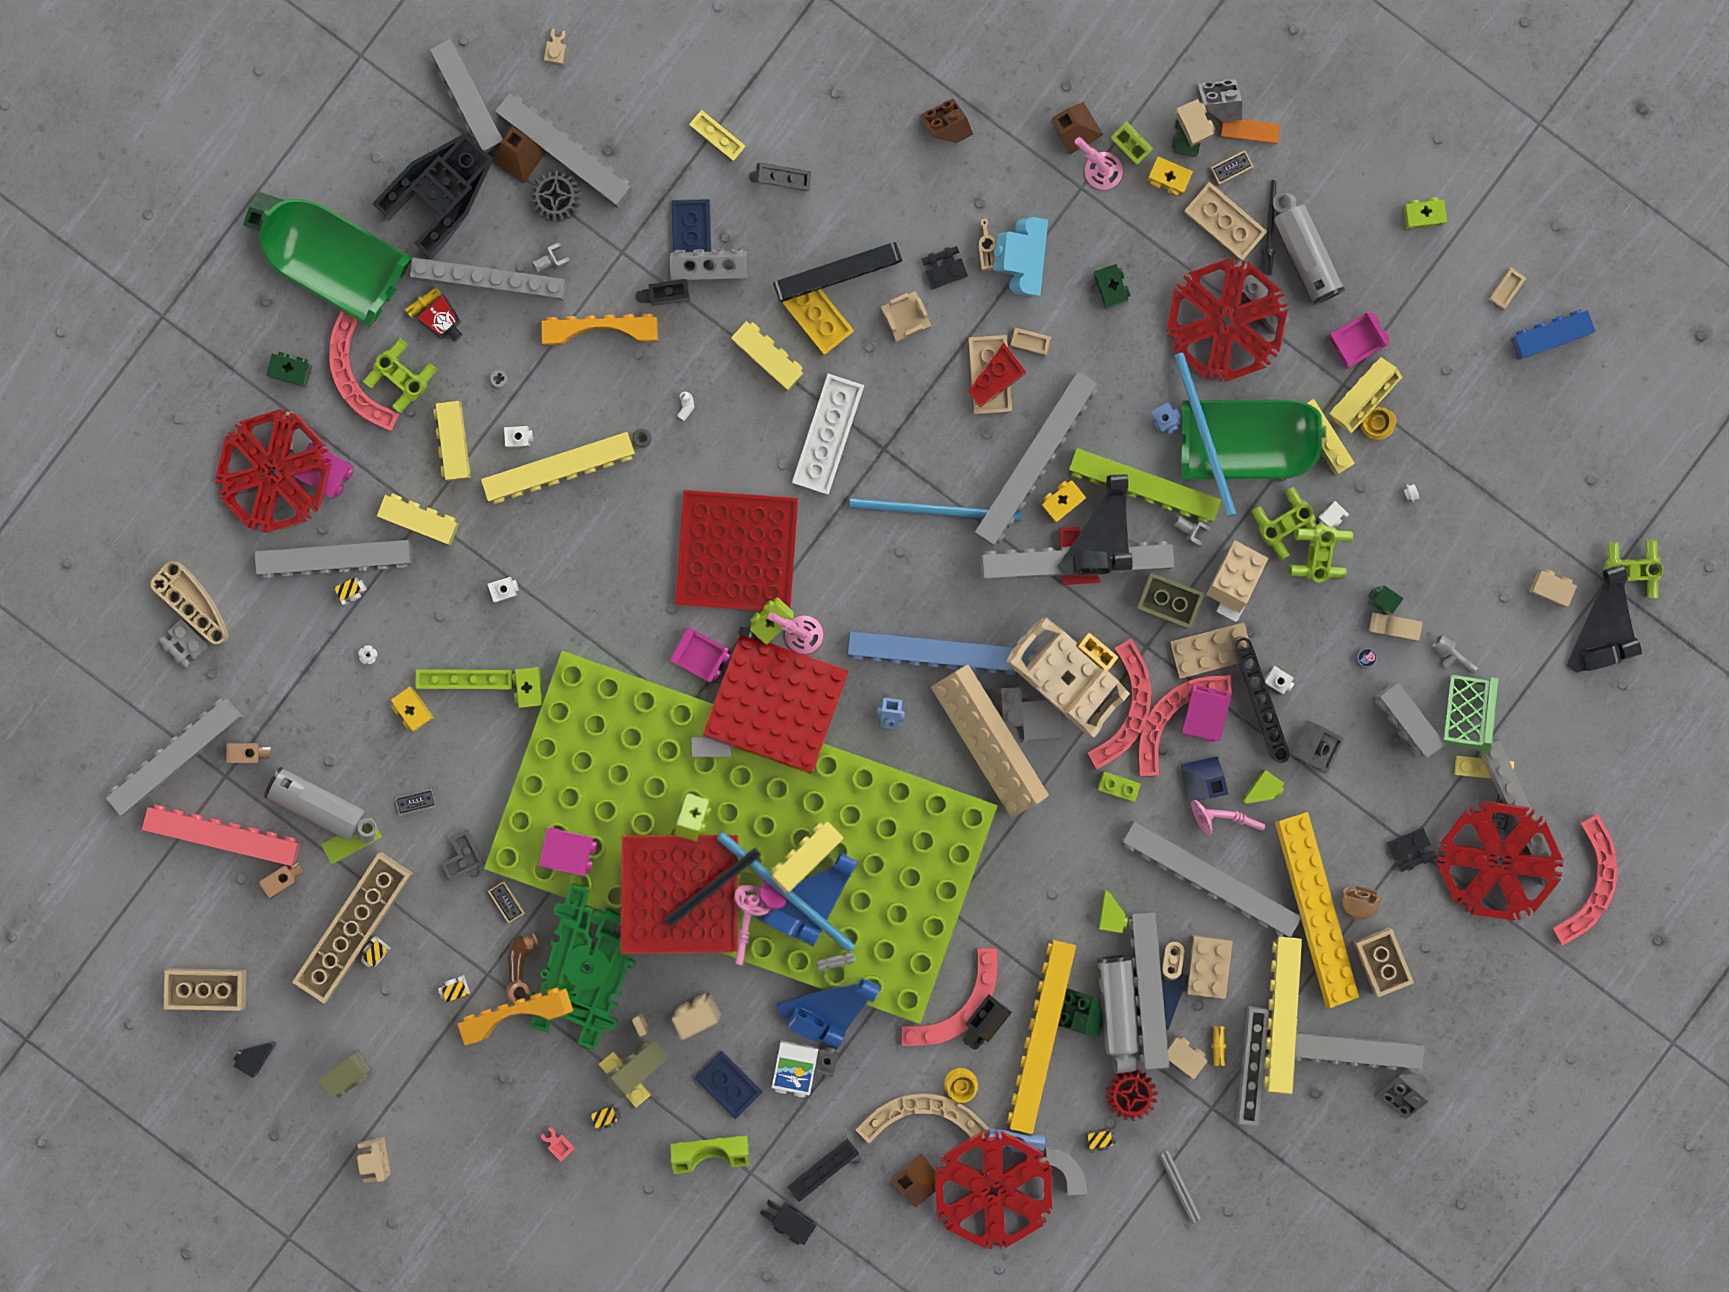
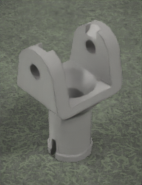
M560 242L548 247L545 256L532 261L533 268L537 273L551 265L555 269H559L570 262L569 258L557 262L552 252L561 248Z
M1180 515L1176 517L1173 523L1174 527L1187 533L1186 539L1200 547L1203 543L1194 538L1198 528L1200 527L1206 531L1211 529L1202 522L1195 521L1191 523Z

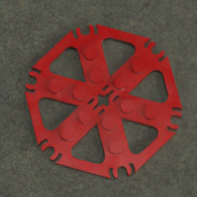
M1230 258L1187 273L1192 277V280L1186 275L1183 276L1187 284L1182 286L1180 283H1177V287L1182 292L1178 291L1176 287L1174 288L1166 332L1174 330L1167 337H1176V342L1170 344V346H1180L1177 349H1173L1174 352L1177 354L1184 353L1186 362L1205 379H1207L1208 371L1210 372L1209 380H1213V375L1217 373L1220 376L1219 382L1224 380V374L1226 375L1225 382L1267 368L1262 361L1266 365H1270L1271 362L1267 359L1268 355L1271 354L1275 358L1278 356L1272 350L1275 349L1280 353L1288 309L1280 311V308H1284L1288 304H1280L1278 301L1280 297L1285 295L1283 293L1275 295L1276 292L1282 290L1249 261H1247L1246 269L1244 268L1246 265L1245 260H1242L1241 265L1237 267L1235 265V258L1231 259V266H1229ZM1217 270L1225 272L1221 301L1200 283L1202 276ZM1252 275L1268 289V293L1265 297L1240 305L1245 279L1247 276ZM1188 299L1207 317L1186 325H1180L1177 319L1181 301ZM1229 311V319H1232V323H1228V326H1226L1222 318H1225ZM1269 315H1275L1278 318V324L1274 340L1271 342L1266 341L1247 323ZM1214 335L1209 363L1202 364L1188 352V345ZM1234 340L1255 358L1252 365L1238 370H1232L1229 367Z
M275 410L240 421L241 425L235 424L234 426L238 432L235 435L229 431V436L225 437L215 479L222 478V480H217L215 483L217 485L223 484L224 486L223 490L218 491V494L225 495L220 497L248 528L257 530V526L260 524V532L271 533L307 522L308 520L305 518L311 519L312 516L309 514V510L312 509L318 512V507L321 508L332 466V464L324 465V463L331 462V458H323V454L328 452L329 449L322 448L327 445L299 415L290 412L289 417L286 419V411ZM272 421L274 422V427L267 450L256 439L252 430L255 426ZM301 429L313 442V448L288 456L294 431ZM238 448L254 467L231 474L228 468L233 450ZM271 468H276V475H270L272 472ZM317 469L320 471V479L316 493L311 496L292 476ZM258 487L252 514H248L236 501V495L239 492ZM280 493L295 509L296 515L292 518L276 522L273 519L278 494Z
M1484 801L1487 808L1484 809L1483 803L1480 802V811H1474L1473 807L1470 806L1469 814L1466 808L1439 842V844L1444 845H1439L1438 850H1443L1445 855H1437V860H1439L1437 864L1454 902L1461 897L1457 905L1460 906L1463 902L1469 905L1466 908V912L1475 907L1470 914L1516 921L1513 913H1516L1517 919L1520 920V911H1526L1527 915L1530 916L1531 908L1534 914L1561 881V878L1556 877H1562V872H1557L1555 868L1563 867L1564 859L1547 820L1545 819L1540 825L1543 820L1542 815L1539 819L1532 818V815L1535 813L1534 809L1529 812V815H1526L1530 807ZM1496 812L1513 814L1519 818V822L1503 841L1492 819V815ZM1465 824H1471L1483 848L1456 845L1453 839ZM1540 833L1544 836L1551 855L1549 857L1521 854L1520 852L1535 834ZM1499 856H1501L1502 859L1506 861V863H1502L1501 866H1499L1498 862L1495 861V859L1497 860ZM1453 865L1480 869L1463 890L1456 887L1450 873V867ZM1517 874L1543 877L1546 879L1547 885L1535 899L1530 900L1527 898ZM1497 881L1508 903V908L1504 911L1484 908L1481 905L1482 899Z
M986 1130L984 1132V1139L982 1138L981 1131L944 1153V1157H941V1162L946 1165L944 1167L937 1165L935 1170L936 1212L939 1219L943 1217L948 1218L947 1221L943 1222V1226L947 1227L948 1231L985 1249L987 1241L989 1249H992L994 1242H998L999 1248L1002 1249L1003 1241H1005V1248L1041 1228L1043 1223H1046V1218L1041 1215L1043 1213L1050 1215V1209H1052L1051 1165L1049 1166L1048 1160L1044 1163L1040 1162V1159L1044 1158L1043 1152L1001 1131V1138H999L998 1130H995V1136L990 1138ZM1004 1146H1012L1027 1155L1026 1159L1003 1172L1002 1149ZM974 1147H980L983 1155V1173L959 1162L958 1157ZM1035 1177H1041L1044 1181V1198L1039 1201L1016 1189ZM946 1181H953L971 1190L949 1205L944 1202L943 1184ZM990 1187L997 1188V1193L990 1192ZM1004 1207L1028 1218L1029 1224L1012 1235L1005 1232ZM983 1208L985 1209L984 1235L977 1236L960 1226L964 1219Z

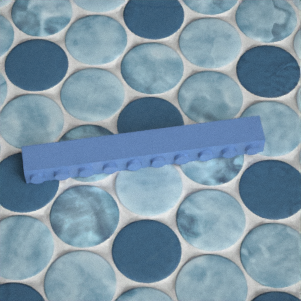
M850 631L848 655H852V659L863 660V656L871 657V661L882 662V658L890 659V663L901 664V660L909 661V665L919 666L921 662H926L929 667H939L940 664H946L949 669H959V666L968 664L972 671H978V668H985V672L997 673V670H1005L1004 674L1016 675V671L1006 663L1010 652L1014 649L1011 647ZM1026 649L1021 660L1025 666L1030 663L1027 659L1031 654L1034 655L1036 653L1035 650Z

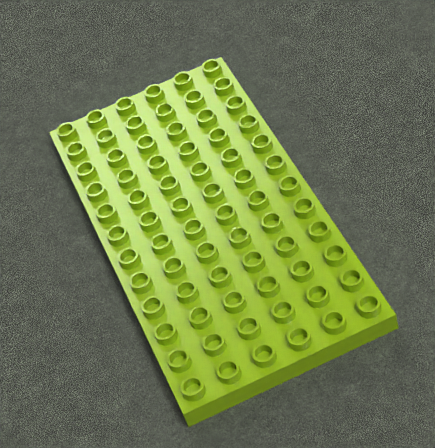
M561 651L484 869L567 898L571 883L588 887L590 892L586 902L587 906L604 912L608 908L621 915V836L675 835L677 822L687 793L709 800L708 808H711L709 818L704 819L703 823L706 824L703 835H720L722 832L726 835H738V845L747 853L756 848L761 853V857L757 861L772 874L774 873L771 870L778 863L783 865L787 861L785 857L793 849L797 851L801 847L799 843L806 836L810 838L814 834L812 830L820 822L824 825L828 821L843 839L801 881L833 867L840 853L858 861L826 920L855 946L848 952L821 930L819 937L812 947L751 915L748 928L749 934L747 935L749 939H746L748 943L745 946L743 961L823 990L857 984L864 978L880 987L876 999L873 1002L868 1001L865 1005L921 1024L998 805L825 743L822 745L812 775L732 746L731 757H692V738L704 737L702 734L714 704L566 651ZM548 827L595 837L594 842H597L595 853H591L590 861H593L590 872L583 876L539 866ZM749 866L738 874V888L743 885H752L761 889L764 885L758 874ZM745 892L746 896H747V895H754V896L757 895V894L752 893V892ZM739 906L738 930H740L741 923L744 915V910H742ZM719 952L736 958L737 952ZM851 952L854 954L855 963H846L844 966L827 968V970L823 971L818 969V960H828L830 957L839 955L845 956V954Z

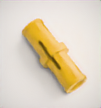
M435 286L424 296L420 295L417 301L405 308V311L412 319L442 294Z
M1213 1026V1044H1211V1048H1213V1066H1225V1027Z

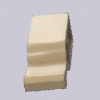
M982 219L980 223V228L983 231V237L980 238L978 243L981 272L994 271V248L996 241L992 236L988 235L987 219ZM985 241H989L992 244L989 249L982 247Z
M1372 612L1368 631L1419 641L1423 622Z

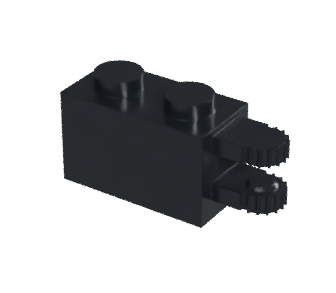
M687 279L648 284L649 289L638 291L635 294L638 303L651 302L652 306L691 301Z
M988 994L965 1024L970 1029L963 1037L964 1044L976 1050L980 1048L984 1041L989 1043L1012 1012L1000 1001Z
M769 1199L767 1201L768 1206L778 1211L776 1216H773L768 1211L762 1209L760 1214L772 1222L775 1231L782 1235L786 1233L790 1236L789 1239L797 1245L800 1243L805 1245L816 1228L817 1222L786 1202L781 1207Z

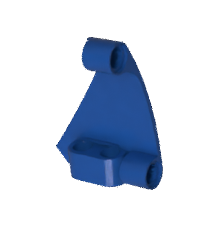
M840 853L833 867L799 882L791 890L827 920L858 861ZM788 900L782 908H771L765 915H753L754 918L812 947L822 930Z
M862 978L857 984L826 989L778 1003L779 1016L787 1020L786 1025L793 1032L811 1041H818L820 1039L823 1043L838 1049L848 1027L868 1001L873 1002L876 999L880 987Z

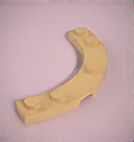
M919 1093L901 1096L883 1104L871 1113L855 1130L870 1143L888 1125L911 1114H936L943 1116L960 1126L970 1137L982 1131V1138L984 1139V1132L989 1127L973 1111L951 1098L936 1094Z

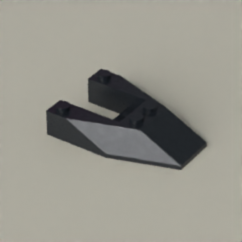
M464 133L412 161L372 205L390 221L415 193L428 203L440 216L414 244L432 260L468 216L493 159Z

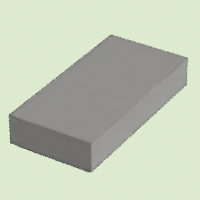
M707 737L692 738V757H731V746Z

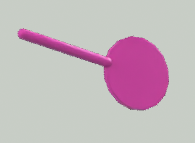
M760 877L764 883L760 890L762 902L773 909L782 908L786 904L787 899Z

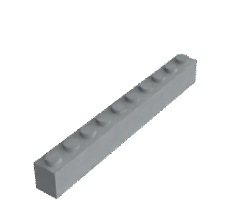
M1077 372L974 535L992 546L995 543L1000 544L1005 536L1002 533L1006 526L1008 528L1011 527L1015 520L1012 516L1016 510L1021 511L1026 503L1023 499L1026 495L1030 496L1036 488L1033 485L1037 478L1041 480L1045 474L1044 466L1047 462L1052 463L1057 455L1054 453L1057 446L1062 447L1067 439L1064 435L1068 430L1071 432L1077 424L1074 421L1078 414L1082 416L1087 408L1085 402L1088 398L1092 400L1098 391L1095 389L1096 382Z
M1167 541L1155 542V545L1148 546V542L1136 543L1137 546L1129 547V553H1132L1133 557L1132 570L1112 572L1174 568L1173 544L1167 545ZM1061 547V551H1054L1053 548H1043L1042 552H1035L1034 549H1024L1023 553H1016L1015 550H1005L1004 554H997L996 551H987L985 555L980 557L981 580L1065 575L1057 566L1070 547Z
M1132 821L1122 839V842L1125 843V848L1132 852L1135 849L1142 852L1141 857L1150 862L1152 859L1159 862L1158 867L1165 871H1168L1170 868L1175 871L1174 876L1183 881L1185 878L1191 880L1192 883L1190 885L1199 890L1202 887L1207 889L1209 896L1216 900L1221 897L1226 900L1224 902L1225 905L1232 909L1235 907L1242 909L1241 914L1250 919L1252 916L1258 918L1257 923L1266 928L1269 925L1275 928L1274 933L1281 937H1285V935L1291 937L1301 920V916L1134 821Z

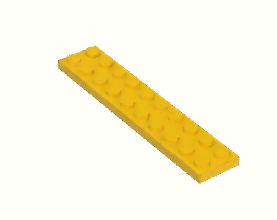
M1305 812L1275 822L1325 1006L1326 1008H1332L1359 998L1309 813Z

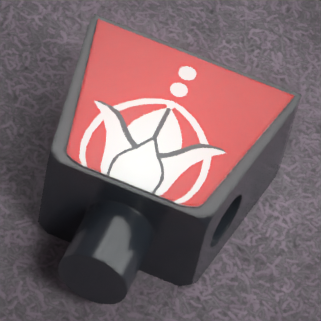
M444 294L440 295L416 317L420 323L440 339L448 335L453 342H456L463 335L456 328L462 321Z

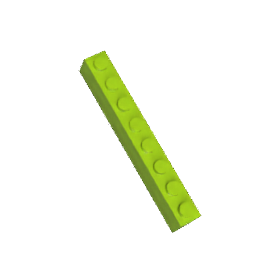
M1078 448L1074 452L1068 469L1071 472V476L1078 479L1086 477L1090 479V483L1100 486V483L1106 485V479L1109 475L1127 474L1129 482L1127 496L1135 499L1137 496L1142 497L1144 502L1152 505L1155 502L1162 504L1161 508L1168 511L1176 509L1180 511V515L1188 518L1191 515L1198 517L1197 521L1205 524L1214 522L1221 503L1219 498Z

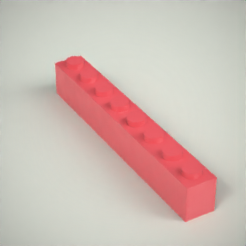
M154 804V807H147L142 830L289 866L296 864L301 843L296 842L294 837L285 836L280 838L277 837V833L269 831L263 834L258 832L259 829L247 827L246 830L240 828V824L229 822L226 825L221 823L222 820L216 818L205 820L202 819L203 815L191 813V816L184 815L182 810L173 809L168 811L165 810V806Z

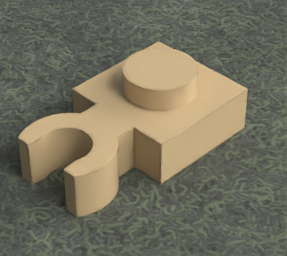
M552 29L551 37L553 42L547 41L544 62L563 65L567 46L561 43L565 40L566 33L562 30V35L556 37V30Z

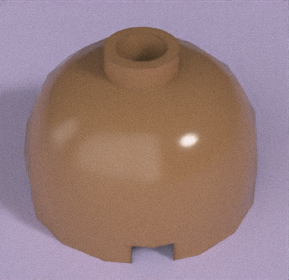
M1351 886L1344 888L1342 905L1347 914L1352 916L1354 920L1362 921L1374 916L1378 912L1382 896L1379 895L1378 897L1377 891L1362 886H1356L1357 890H1350Z

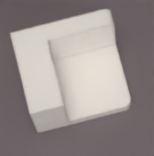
M1219 602L1214 612L1236 622L1244 608L1239 613Z

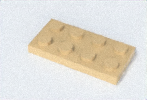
M1210 182L1184 210L1185 214L1240 261L1249 254L1267 233L1261 225Z
M1007 335L968 338L972 385L988 366L1003 342L1008 347ZM1011 386L982 407H979L973 399L974 415L1012 412Z
M1245 623L1170 641L1179 679L1238 664L1232 643L1238 636L1248 638ZM1245 640L1238 643L1240 651L1244 650L1247 646Z

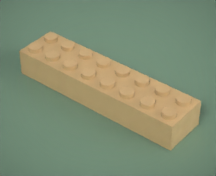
M968 664L931 686L932 691L1011 818L1033 807L1049 796Z
M378 853L292 983L322 1003H327L414 873L384 853Z

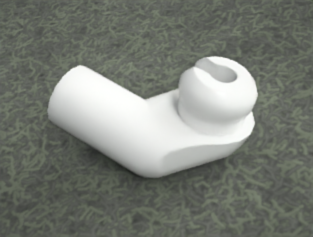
M686 391L682 392L679 396L683 408L677 414L683 421L686 420L694 409L693 396Z

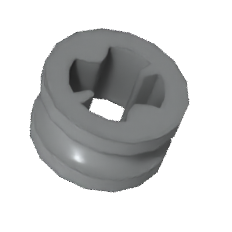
M496 370L491 374L490 381L495 388L500 389L507 385L508 377L503 371ZM499 374L502 375L501 377L504 378V381L496 384L497 382L496 380L494 381V378H497Z

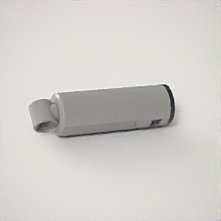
M1291 193L1277 194L1273 199V206L1280 214L1275 217L1274 222L1313 304L1323 303L1345 291V288L1306 206L1303 204L1296 206V198ZM1284 197L1288 200L1286 208L1281 204Z
M282 767L277 769L264 793V798L348 841L354 835L364 843H369L375 838L377 825L372 819H363L365 815L364 809ZM369 828L371 833L366 834L362 829Z
M1131 955L1097 958L1106 1053L1113 1055L1112 1064L1116 1074L1136 1071L1134 1053L1140 1051Z

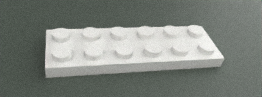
M831 374L827 375L792 481L793 484L829 495L864 385Z

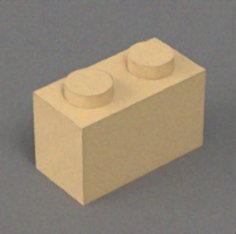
M1198 99L1177 108L1175 111L1191 147L1211 138L1214 135L1213 131H1215L1212 121H1208L1205 114L1207 111L1204 104L1199 103Z
M1548 569L1538 571L1529 593L1561 607H1568L1577 588V585L1572 584L1573 580L1566 577L1560 579L1555 576V572Z
M1174 1036L1168 1044L1169 1061L1195 1079L1208 1062L1204 1058L1206 1054L1199 1048L1192 1049L1189 1046L1191 1042L1183 1036L1180 1038Z

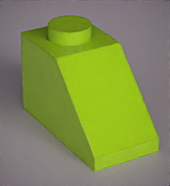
M1263 770L1241 801L1248 804L1271 800L1275 796L1278 798L1284 791L1282 786L1285 783L1267 770Z
M1104 890L1098 928L1100 930L1122 933L1123 929L1127 928L1128 918L1125 917L1124 911L1110 892Z

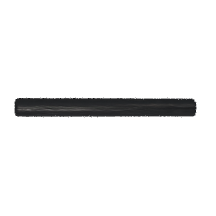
M753 848L665 917V922L672 927L759 859L761 853L756 848Z

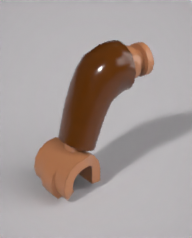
M534 933L531 934V937L526 936L523 938L521 935L516 937L509 948L508 962L511 982L506 987V995L512 1003L517 999L513 995L517 987H522L526 995L530 994L529 988L521 980L523 979L525 957L529 954V950L533 949V946H539Z

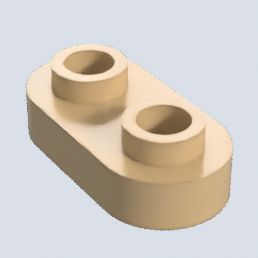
M1171 942L1164 949L1161 974L1170 981L1177 979L1182 971L1184 947L1180 943ZM1174 950L1176 956H1173L1170 951ZM1167 969H1172L1173 974L1168 973Z

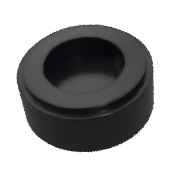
M742 626L739 627L738 634L756 640L757 636L750 629Z

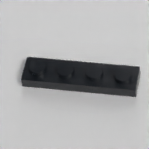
M846 1138L790 1183L787 1188L800 1202L859 1155L858 1150Z

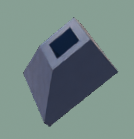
M1218 756L1180 765L1188 802L1228 795L1225 776Z

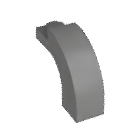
M1045 1147L1044 1158L1040 1159V1162L1044 1163L1048 1160L1049 1165L1057 1167L1064 1173L1067 1195H1087L1085 1176L1078 1162L1063 1150Z

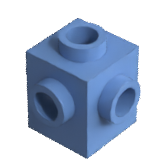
M1169 402L1151 411L1155 418L1153 423L1158 432L1162 431L1165 435L1167 433L1170 435L1178 431V427L1182 426L1180 422L1182 417L1178 409L1174 410Z
M883 698L882 708L878 707L877 719H880L879 727L899 729V723L904 721L905 711H901L903 700Z

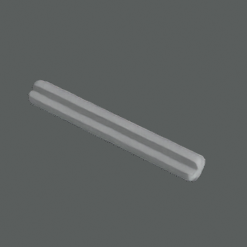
M1168 1151L1162 1152L1159 1157L1190 1221L1195 1223L1201 1219L1170 1153Z

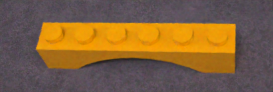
M625 314L623 318H615V315H604V319H596V316H584L585 319L568 316L565 317V320H558V317H547L546 321H541L542 344L544 346L564 345L578 334L595 329L620 331L633 337L640 343L659 342L658 318L653 317V314H642V317Z
M557 987L548 990L547 995L542 996V993L530 996L531 1000L525 1001L522 998L513 1001L514 1005L508 1006V1003L497 1006L495 1011H491L490 1008L481 1011L479 1016L475 1017L474 1014L463 1017L464 1021L458 1023L464 1045H469L489 1037L500 1021L510 1015L526 1013L539 1015L546 1019H553L573 1011L567 990H559Z

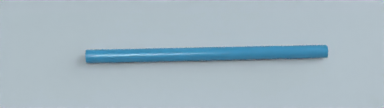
M1179 353L1175 355V360L1227 517H1232L1236 515V511L1184 353Z
M850 498V508L982 519H984L989 509ZM1022 512L1014 513L1012 516L1015 518L1014 521L1021 522Z
M724 832L717 837V840L739 859L747 854L742 847ZM757 860L749 866L846 951L850 952L855 945L792 890L786 894L770 878L773 874Z

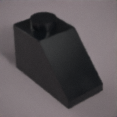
M270 1041L247 1047L243 1051L239 1050L234 1057L236 1062L233 1066L254 1078L261 1070L276 1042Z

